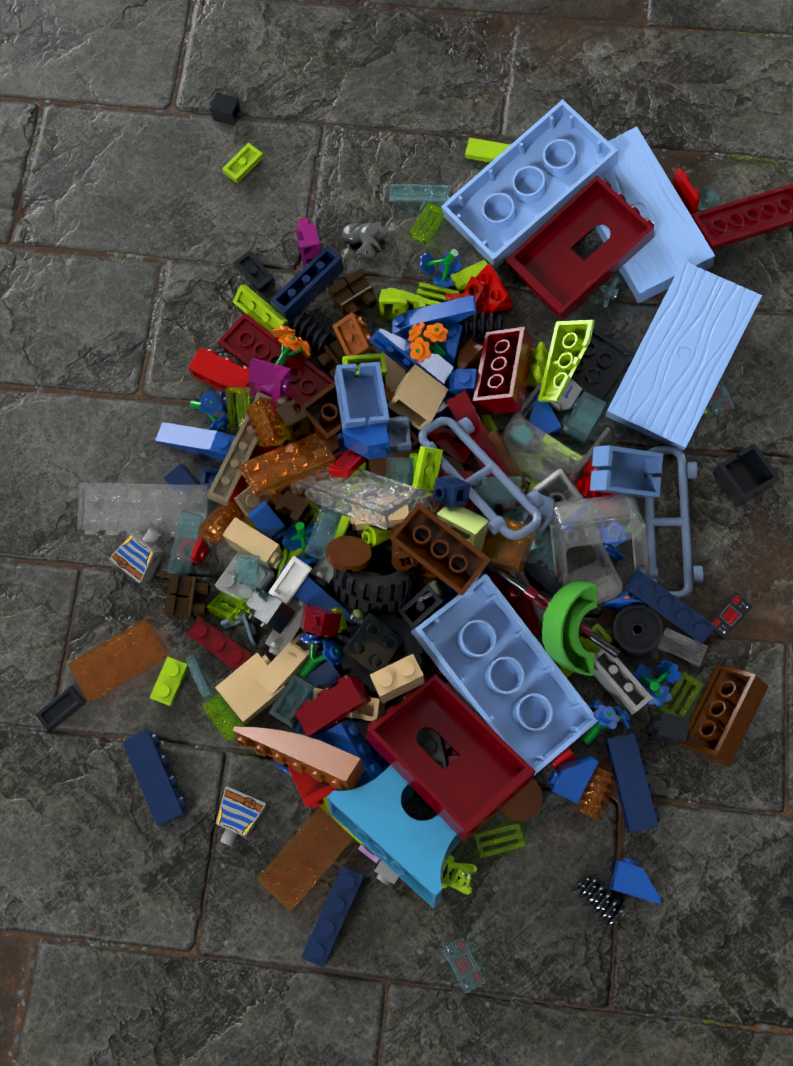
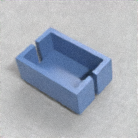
M380 362L360 363L358 378H354L357 368L356 364L337 365L334 379L342 429L386 422V427H388L390 419Z
M611 445L594 447L592 467H596V469L591 473L590 491L642 498L660 497L661 477L644 478V474L662 473L663 454Z

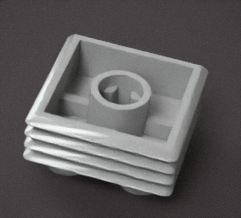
M558 469L532 489L550 498L554 495L561 496L560 503L554 501L553 517L548 524L552 530L587 505L586 499L562 469Z
M238 551L215 586L218 590L244 606L257 587L266 592L276 575L273 571L242 551ZM248 576L250 582H244L242 585V578H246Z

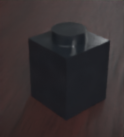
M216 93L214 100L210 101L209 110L213 120L235 126L241 113L239 99Z

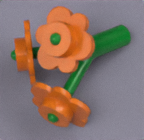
M423 322L411 327L408 333L410 335L408 341L412 342L410 344L412 349L410 356L412 359L424 362L425 359L431 357L430 350L441 357L445 355V351L437 344V341H446V335L448 334V330L443 328L441 323L427 325L424 335L421 333L425 327Z
M287 326L273 329L274 337H279L278 340L282 343L281 354L275 364L284 366L288 358L300 352L306 359H309L310 345L307 341H303L301 337L297 338L295 330Z

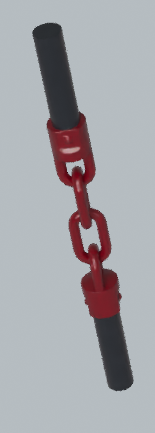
M502 567L499 568L496 575L522 592L523 596L547 610L548 606L546 605L550 601L532 586H527ZM539 596L543 600L539 602L535 598ZM580 623L578 632L580 636L584 639H589L614 658L620 653L618 648L593 632V629L585 623Z

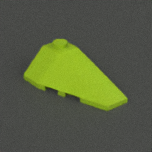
M396 288L381 289L379 297L381 321H392L398 315L409 310L438 304V302Z
M594 320L556 322L538 397L539 402H558L591 341Z

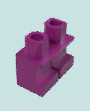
M309 217L299 219V227L295 228L304 267L321 252L316 225L311 224Z

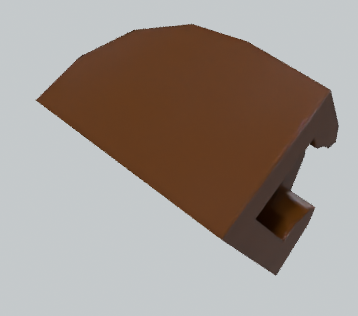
M469 340L458 354L457 365L459 369L479 370L483 346Z

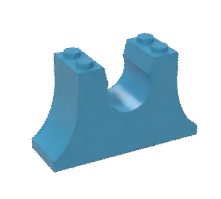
M391 765L377 778L359 788L347 791L334 790L327 797L329 813L432 908H435L441 901L442 885L440 876L442 869L452 851L462 841L458 834L439 815L427 821H419L405 813L402 806L413 796L415 790Z

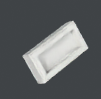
M293 556L268 593L288 605L312 568Z

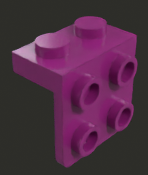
M256 358L250 361L248 394L256 397L257 393L260 392L272 397L271 415L277 416L275 401L283 396L288 398L291 384V368Z

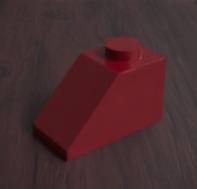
M304 603L300 625L304 631L319 636H336L342 614L313 604Z

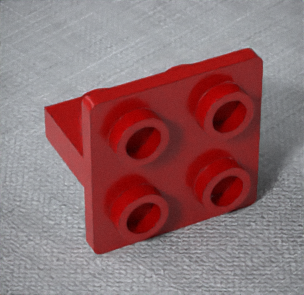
M487 264L475 277L485 286V290L476 307L479 315L482 312L485 313V318H488L490 313L509 311L514 306L492 264ZM475 284L471 288L473 296H476L478 293V288Z

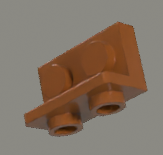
M351 312L332 325L346 356L364 355L369 351L372 353L378 351L376 346L369 341L372 334L368 332L366 328L368 323L363 316H358Z

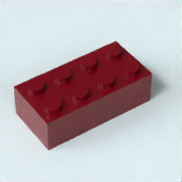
M525 327L485 333L473 396V403L482 415L522 411L533 341Z

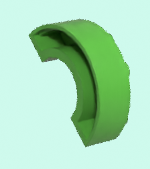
M574 581L562 587L550 601L543 615L542 641L546 652L557 666L582 675L593 676L595 653L586 651L582 647L578 632L584 615L591 609L597 608L598 585Z

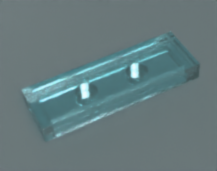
M390 184L389 201L445 203L448 201L449 186Z
M185 510L181 511L167 573L189 577L193 563L190 556L200 534L203 515Z

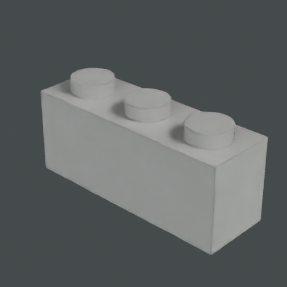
M603 649L595 654L593 676L618 705L630 713V716L652 699V696L617 657L614 658Z

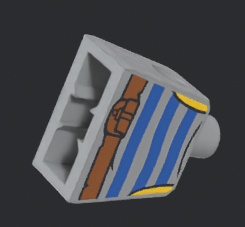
M149 528L145 536L142 534H131L109 559L139 584L148 583L152 580L163 555V550L155 545L161 535Z
M226 786L216 820L217 825L225 828L220 841L233 847L238 834L249 837L269 804Z

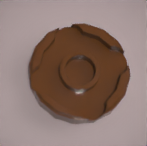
M341 536L333 539L327 545L326 558L333 568L344 572L347 569L353 570L352 572H358L370 564L372 551L370 546L362 539L352 536Z
M532 779L525 788L500 809L502 814L515 821H525L534 817L541 809L543 801L540 786Z

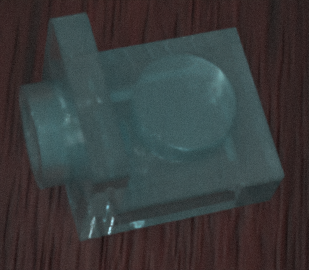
M238 552L235 561L234 580L240 581L243 585L256 584L261 576V573H258L260 556Z

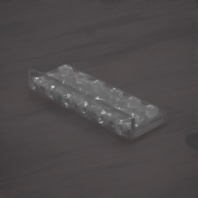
M324 456L289 475L291 491L298 497L385 530L390 527L389 515L394 514L395 511L419 497V490L416 487L360 468L349 478L330 476L328 468L336 460Z
M79 482L77 530L85 531L84 535H98V531H106V535L119 536V532H127V536H130L131 534L147 532L151 528L160 535L161 533H169V537H183V533H191V537L204 538V534H210V529H208L209 499L206 498L209 486Z

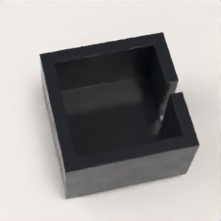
M755 443L738 452L736 456L733 455L718 464L712 472L737 508L773 487L780 479Z

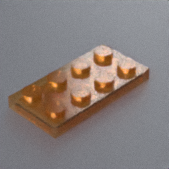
M315 433L238 465L240 472L257 498L332 466L336 459L320 435Z
M145 618L69 662L68 665L88 702H92L165 659L167 654L149 621Z
M318 807L256 880L292 912L354 838L321 807Z

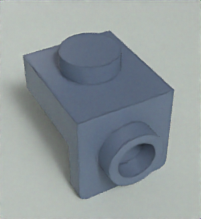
M397 416L389 418L390 452L412 450L409 417Z

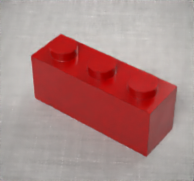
M200 347L188 367L191 375L240 400L246 401L249 396V367L236 365V362L227 357L224 359L211 349L205 350Z

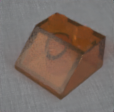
M504 519L508 528L513 531H518L527 525L515 520ZM489 529L481 552L491 559V565L521 574L535 531L520 540H511L500 532L494 535Z

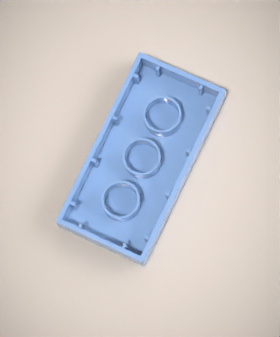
M562 99L441 206L444 217L495 269H498L513 252L594 177L599 176L601 178L618 163V150Z
M635 127L608 141L618 150V163L601 179H606L616 193L620 192L630 206L634 205L640 211V215L644 219H650L655 226V237L619 269L639 304L669 289L682 261L707 270L713 266L715 255L638 127ZM605 225L595 226L603 243L606 242L610 237V229Z
M682 261L606 412V417L668 446L677 447L684 451L762 295Z
M487 574L481 576L463 596L458 594L410 631L461 699L535 770V774L599 721L594 717L592 710Z

